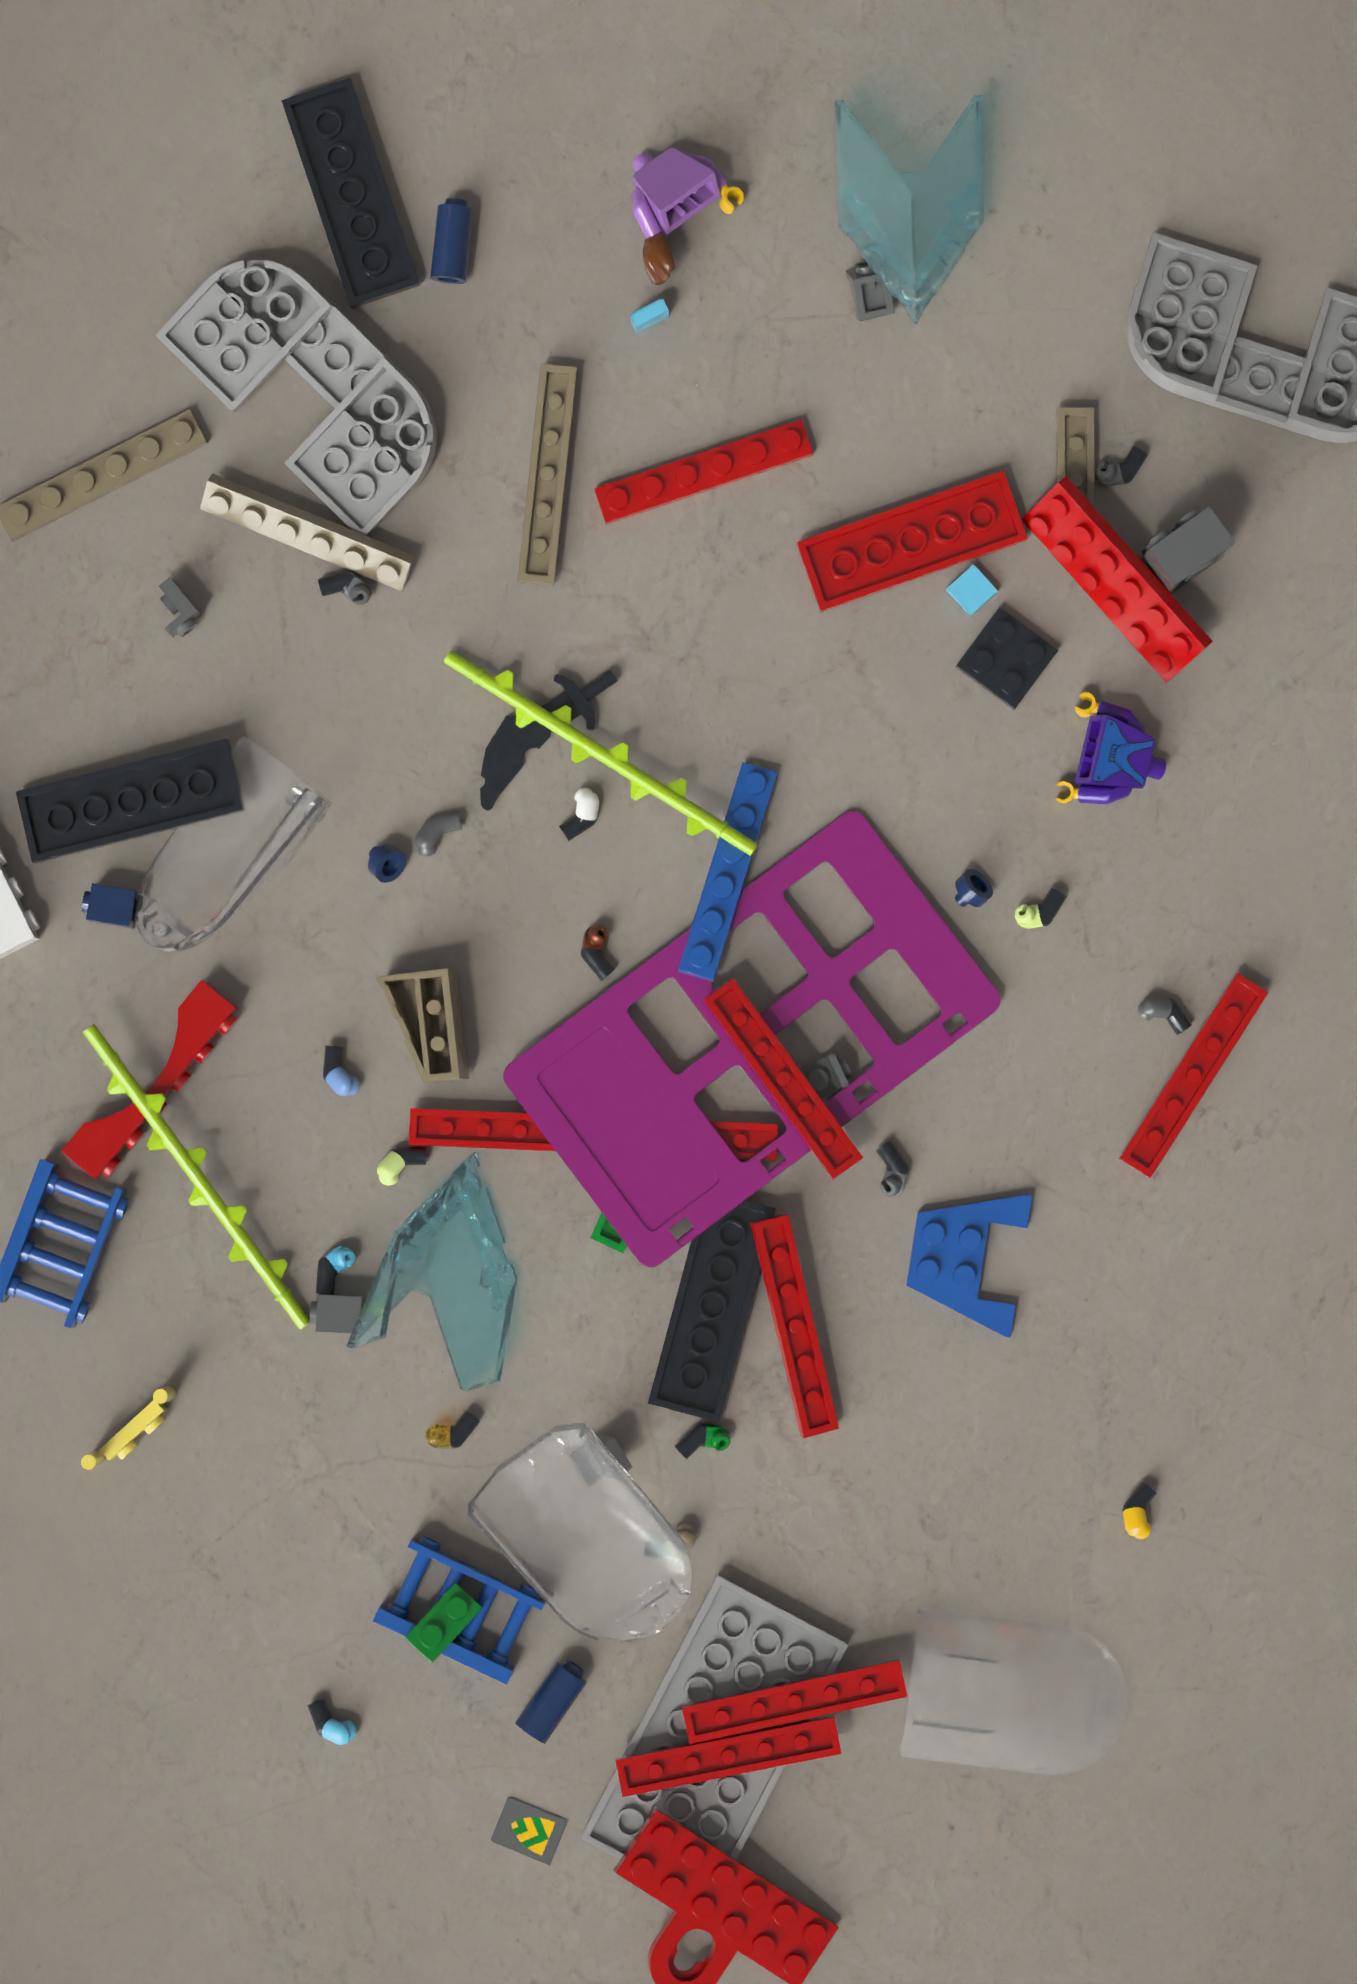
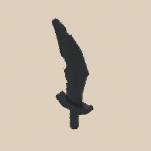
M609 669L579 690L574 681L556 674L553 679L554 682L562 685L566 692L541 707L552 713L567 705L572 709L571 721L582 715L586 720L587 729L593 731L595 729V715L593 708L588 702L618 682V680ZM516 715L505 717L485 749L481 776L485 778V784L480 788L481 806L484 810L490 811L493 808L497 798L523 768L522 759L524 753L529 749H540L551 737L550 729L537 721H533L520 728L516 725Z

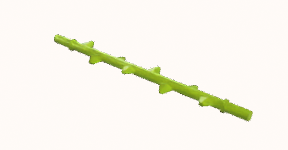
M451 650L444 660L445 664L471 679L474 685L482 686L516 708V725L523 728L533 721H537L572 743L571 760L576 764L591 756L631 781V798L637 801L651 793L686 815L687 834L692 837L708 829L716 834V838L719 839L721 837L749 856H752L756 851L758 843L729 826V822L721 821L686 798V780L680 778L667 786L629 763V745L622 742L609 750L572 727V709L567 705L550 713L515 691L514 672L508 669L493 677L486 672L485 668L477 667Z
M93 1024L82 1033L104 1061L102 1064L104 1066L107 1065L113 1074L107 1091L110 1094L127 1093L153 1128L146 1146L149 1150H169L195 1186L188 1200L191 1206L209 1205L235 1241L228 1255L230 1261L249 1260L274 1294V1300L279 1301L299 1330L310 1323V1319L290 1293V1287L287 1288L281 1280L288 1265L286 1260H266L241 1225L247 1208L244 1205L227 1206L200 1169L207 1153L203 1147L185 1149L161 1116L160 1111L166 1100L163 1093L145 1094L118 1057L120 1054L118 1052L115 1053L97 1026Z

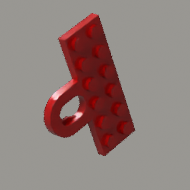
M655 1807L614 1868L616 1874L673 1910L651 1944L648 1953V1969L655 1984H716L737 1951L788 1984H802L839 1928L836 1923ZM693 1929L707 1931L712 1937L710 1954L705 1959L695 1962L688 1970L682 1971L677 1969L674 1964V1958L678 1953L677 1944L681 1938Z

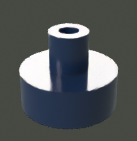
M393 844L374 846L369 852L368 870L380 882L387 883L395 880L405 869L406 856Z
M967 869L955 882L958 892L955 895V901L962 907H965L967 904L981 907L993 895L990 882L977 870Z

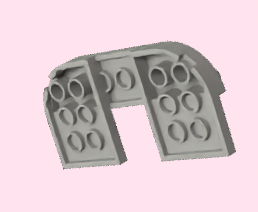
M1153 232L1126 318L1128 345L1134 360L1145 375L1160 387L1174 394L1326 442H1356L1357 297L1327 287L1305 358L1244 339L1236 335L1258 265Z
M243 260L221 268L194 292L155 335L232 412H236L276 368L286 360L334 410L284 464L353 531L369 536L414 487H418L431 467L437 445V430L433 411L423 392L312 281L289 266L268 260Z

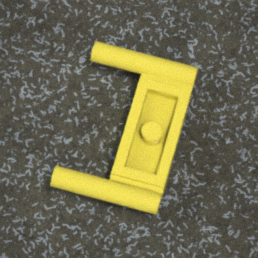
M171 1386L157 1389L153 1393V1401L100 1448V1451L87 1454L81 1459L82 1467L90 1470L102 1465L105 1457L109 1461L116 1456L123 1460L138 1446L134 1440L144 1430L150 1435L165 1421L161 1415L167 1410V1407L163 1403L175 1398V1389Z

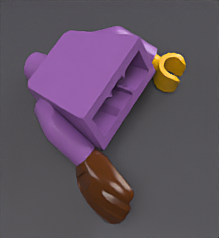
M675 148L667 149L656 158L647 152H643L636 157L633 163V168L636 171L632 177L635 189L631 194L633 212L646 238L643 245L645 269L651 283L655 285L665 283L670 277V272L675 268L668 241L663 232L668 235L719 198L720 194L722 197L719 200V206L726 214H732L735 210L734 205L727 197L733 198L738 205H741L744 200L742 190L734 186L728 187L726 184L728 180L710 158L702 155L684 154Z

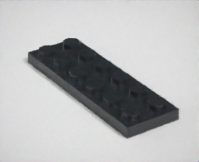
M351 78L281 100L351 309L420 286Z
M228 739L16 792L31 861L35 864L246 811Z
M745 1200L691 1240L648 1404L715 1422L720 1421L761 1267L750 1223L774 1217L776 1208Z

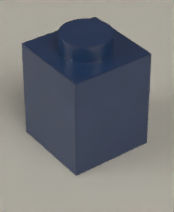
M92 883L91 891H85L82 912L87 913L86 920L90 922L134 929L140 893L135 890Z

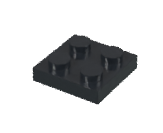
M999 607L958 662L956 668L1011 709L1015 710L1058 650Z

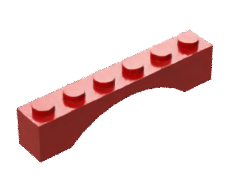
M201 980L178 1007V1027L173 1050L166 1067L145 1094L163 1093L167 1098L173 1089L178 1093L192 1077L188 1071L195 1062L198 1061L202 1064L213 1052L215 1047L211 1043L217 1035L221 1033L225 1036L238 1021V1018L234 1015L239 1009L205 981ZM164 1102L160 1114L167 1108L168 1104ZM132 1103L122 1111L108 1117L85 1122L61 1152L94 1179L100 1180L103 1175L109 1178L122 1162L118 1159V1156L126 1147L132 1150L144 1136L145 1132L141 1128L147 1120L136 1105Z

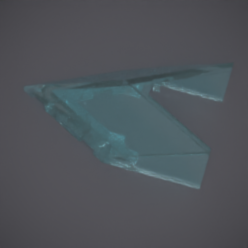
M974 95L925 171L899 172L843 100H835L834 144L838 227L845 236L850 237L860 250V255L893 297H897L906 308L908 316L912 321L917 324L932 297L937 294L964 253L970 239L984 222L982 95Z
M476 1152L472 1153L394 1231L347 1343V1347L353 1349L386 1338L390 1312L412 1290L426 1295L431 1299L460 1389L466 1392L501 1381L517 1284L514 1266L508 1265L502 1244L506 1242L488 1188L482 1187L476 1167L480 1166Z

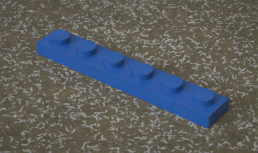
M742 762L724 822H729V826L757 843L778 772ZM721 837L718 839L678 968L680 973L711 982L715 980L753 855L749 856Z

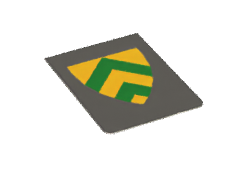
M509 1797L504 1805L491 1841L550 1866L568 1821Z

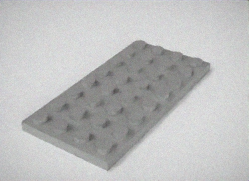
M717 1575L622 1757L689 1744L682 1706L832 1674L835 1672L849 1644L730 1580ZM810 1718L804 1719V1720L795 1721V1722L785 1723V1724H781V1725H776V1726H772V1727L762 1728V1729H758V1730H763V1729H768V1728H773V1727H778V1726H783V1725H789V1724H794V1723L809 1721ZM786 1765L622 1797L616 1767L580 1839L620 1860L655 1807L737 1860Z

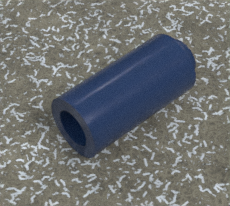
M448 198L445 204L438 205L430 279L448 284H464L467 281L474 209L468 207L465 200Z
M568 1659L564 1664L557 1661L515 1724L531 1737L546 1744L587 1684V1681L582 1677L585 1671Z

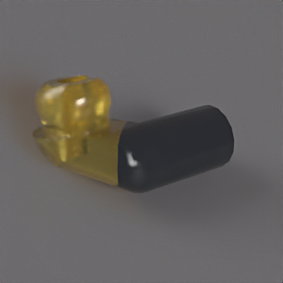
M465 1411L455 1425L433 1424L429 1426L425 1432V1438L436 1449L459 1448L480 1421L471 1413Z

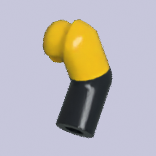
M1144 1482L1139 1485L1125 1502L1122 1509L1125 1529L1129 1535L1135 1536L1137 1539H1144L1151 1532V1524L1147 1523L1145 1507L1157 1494Z

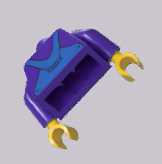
M1089 692L1081 693L1079 695L1081 699L1092 703L1091 707L1086 710L1075 707L1077 715L1084 718L1090 717L1074 782L1082 785L1079 788H1074L1069 782H1059L1056 786H1068L1071 794L1067 799L1055 798V800L1062 804H1068L1074 799H1078L1080 803L1106 805L1128 797L1132 789H1143L1147 777L1157 780L1161 779L1166 770V761L1163 758L1152 756L1155 740L1153 737L1145 734L1144 725L1128 708L1106 701L1097 703L1094 696Z

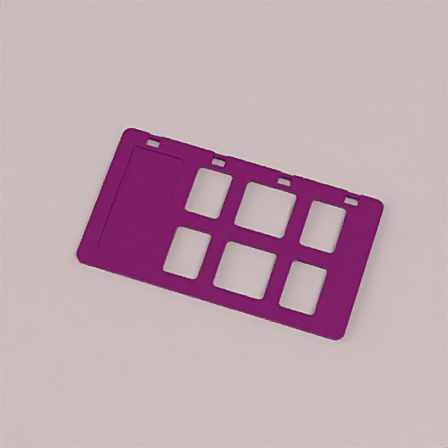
M850 811L843 814L742 890L729 932L753 914H763L807 972V978L760 1013V1016L773 1034L779 1033L820 1001L827 1000L874 1061L871 1069L824 1103L841 1127L930 1062L999 1008L1000 996L997 990L867 820L858 812ZM822 863H828L832 866L874 921V928L836 957L827 956L783 897V893L789 887ZM691 929L508 1064L503 1073V1079L507 1087L633 1255L643 1266L649 1268L660 1265L811 1151L703 1002L706 997L716 991L715 988L707 980L678 971ZM888 950H895L941 1010L940 1017L902 1045H896L850 986V979ZM669 978L674 979L720 1040L714 1049L680 1074L671 1072L628 1014L630 1006ZM959 1012L966 1023L949 1034L942 1024ZM734 1066H739L744 1070L786 1126V1131L783 1135L747 1162H741L736 1158L694 1102V1097L697 1093ZM866 1081H869L875 1088V1091L861 1102H858L852 1095V1092ZM778 1149L785 1159L767 1171L760 1161ZM686 1217L693 1228L676 1240L669 1229Z

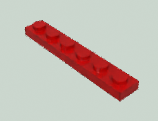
M802 419L594 488L605 524L607 525L813 456V451Z
M1235 974L1119 1156V1160L1144 1176L1152 1177L1269 992L1241 974Z
M731 979L706 997L703 1002L832 1180L862 1160L863 1156L736 981Z
M781 1214L751 1222L800 1435L803 1438L839 1429L789 1214Z
M899 1659L689 1704L682 1706L689 1744L905 1698L908 1695Z
M829 1716L616 1758L615 1761L622 1797L842 1753L835 1717Z

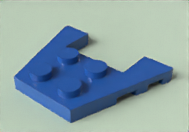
M1021 1195L917 1213L906 1286L1005 1337L1011 1338L1016 1305L978 1299L989 1223L1028 1228L1032 1195Z

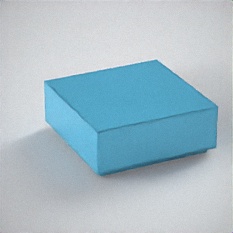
M658 299L633 312L630 316L631 324L638 334L668 318L669 310L664 300Z
M974 564L946 588V591L970 617L998 592Z

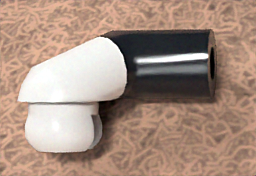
M581 788L576 792L574 799L577 801L576 814L559 826L568 841L592 827L597 821L600 802L598 795L593 793L590 788Z

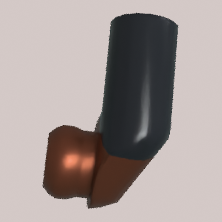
M594 925L589 927L584 933L581 957L602 981L615 969L604 957L605 945L609 937L608 930L602 925Z

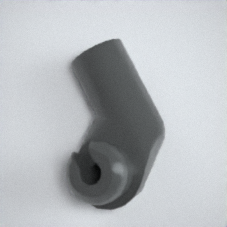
M459 812L431 817L425 821L415 836V846L418 847V852L421 855L431 856L437 851L436 843L443 833L462 830Z

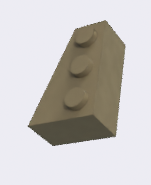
M445 968L376 977L389 1001L391 1012L394 1018L397 1019L404 1034L406 1045L423 1082L437 1083L469 1079L457 969Z

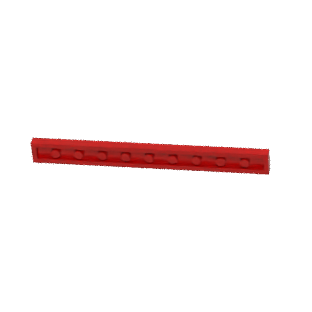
M410 1108L409 1145L555 1151L528 1113ZM709 1121L738 1160H750L775 1141L778 1135V1124ZM777 1149L761 1161H776Z

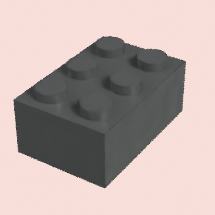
M1210 506L1203 511L1195 507L1179 519V522L1175 525L1176 527L1171 530L1172 533L1167 528L1149 540L1150 543L1142 551L1144 557L1141 561L1171 594L1222 559L1235 543V540Z

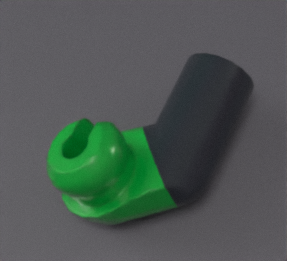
M701 1423L675 1445V1448L688 1459L700 1446L723 1451L729 1447L731 1439L727 1429L722 1426Z

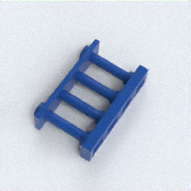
M40 1159L0 1263V1302H7L9 1296L14 1298L15 1295L66 1313L68 1315L64 1326L71 1329L76 1327L77 1322L83 1324L91 1304L86 1302L87 1295L116 1218L123 1219L130 1199L125 1198L127 1190L121 1187H116L111 1197L60 1178L61 1174L56 1172L59 1164L46 1159ZM56 1191L107 1210L100 1231L47 1212L48 1208L43 1207L47 1194H54ZM44 1226L94 1245L87 1265H82L34 1247L35 1243L31 1242L30 1239L35 1227L40 1229ZM30 1260L80 1279L81 1281L74 1300L22 1282V1277L17 1276L21 1263H28Z
M422 1535L420 1540L412 1538L408 1548L418 1552L395 1602H390L388 1607L381 1605L373 1622L405 1637L419 1622L408 1617L410 1611L407 1609L432 1558L451 1567L434 1605L454 1583L458 1586L460 1585L464 1574L484 1583L476 1601L482 1607V1610L442 1654L507 1685L514 1670V1667L508 1665L510 1661L508 1658L509 1652L531 1606L539 1610L543 1609L546 1600L539 1598L542 1592L525 1583H521L520 1588L448 1555L439 1550L441 1547L440 1543ZM499 1590L518 1599L495 1650H490L487 1655L475 1649L477 1643L474 1640Z

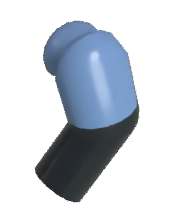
M325 1046L324 1080L340 1096H347V1094L355 1095L359 1090L360 1082L356 1076H349L342 1068L343 1047Z

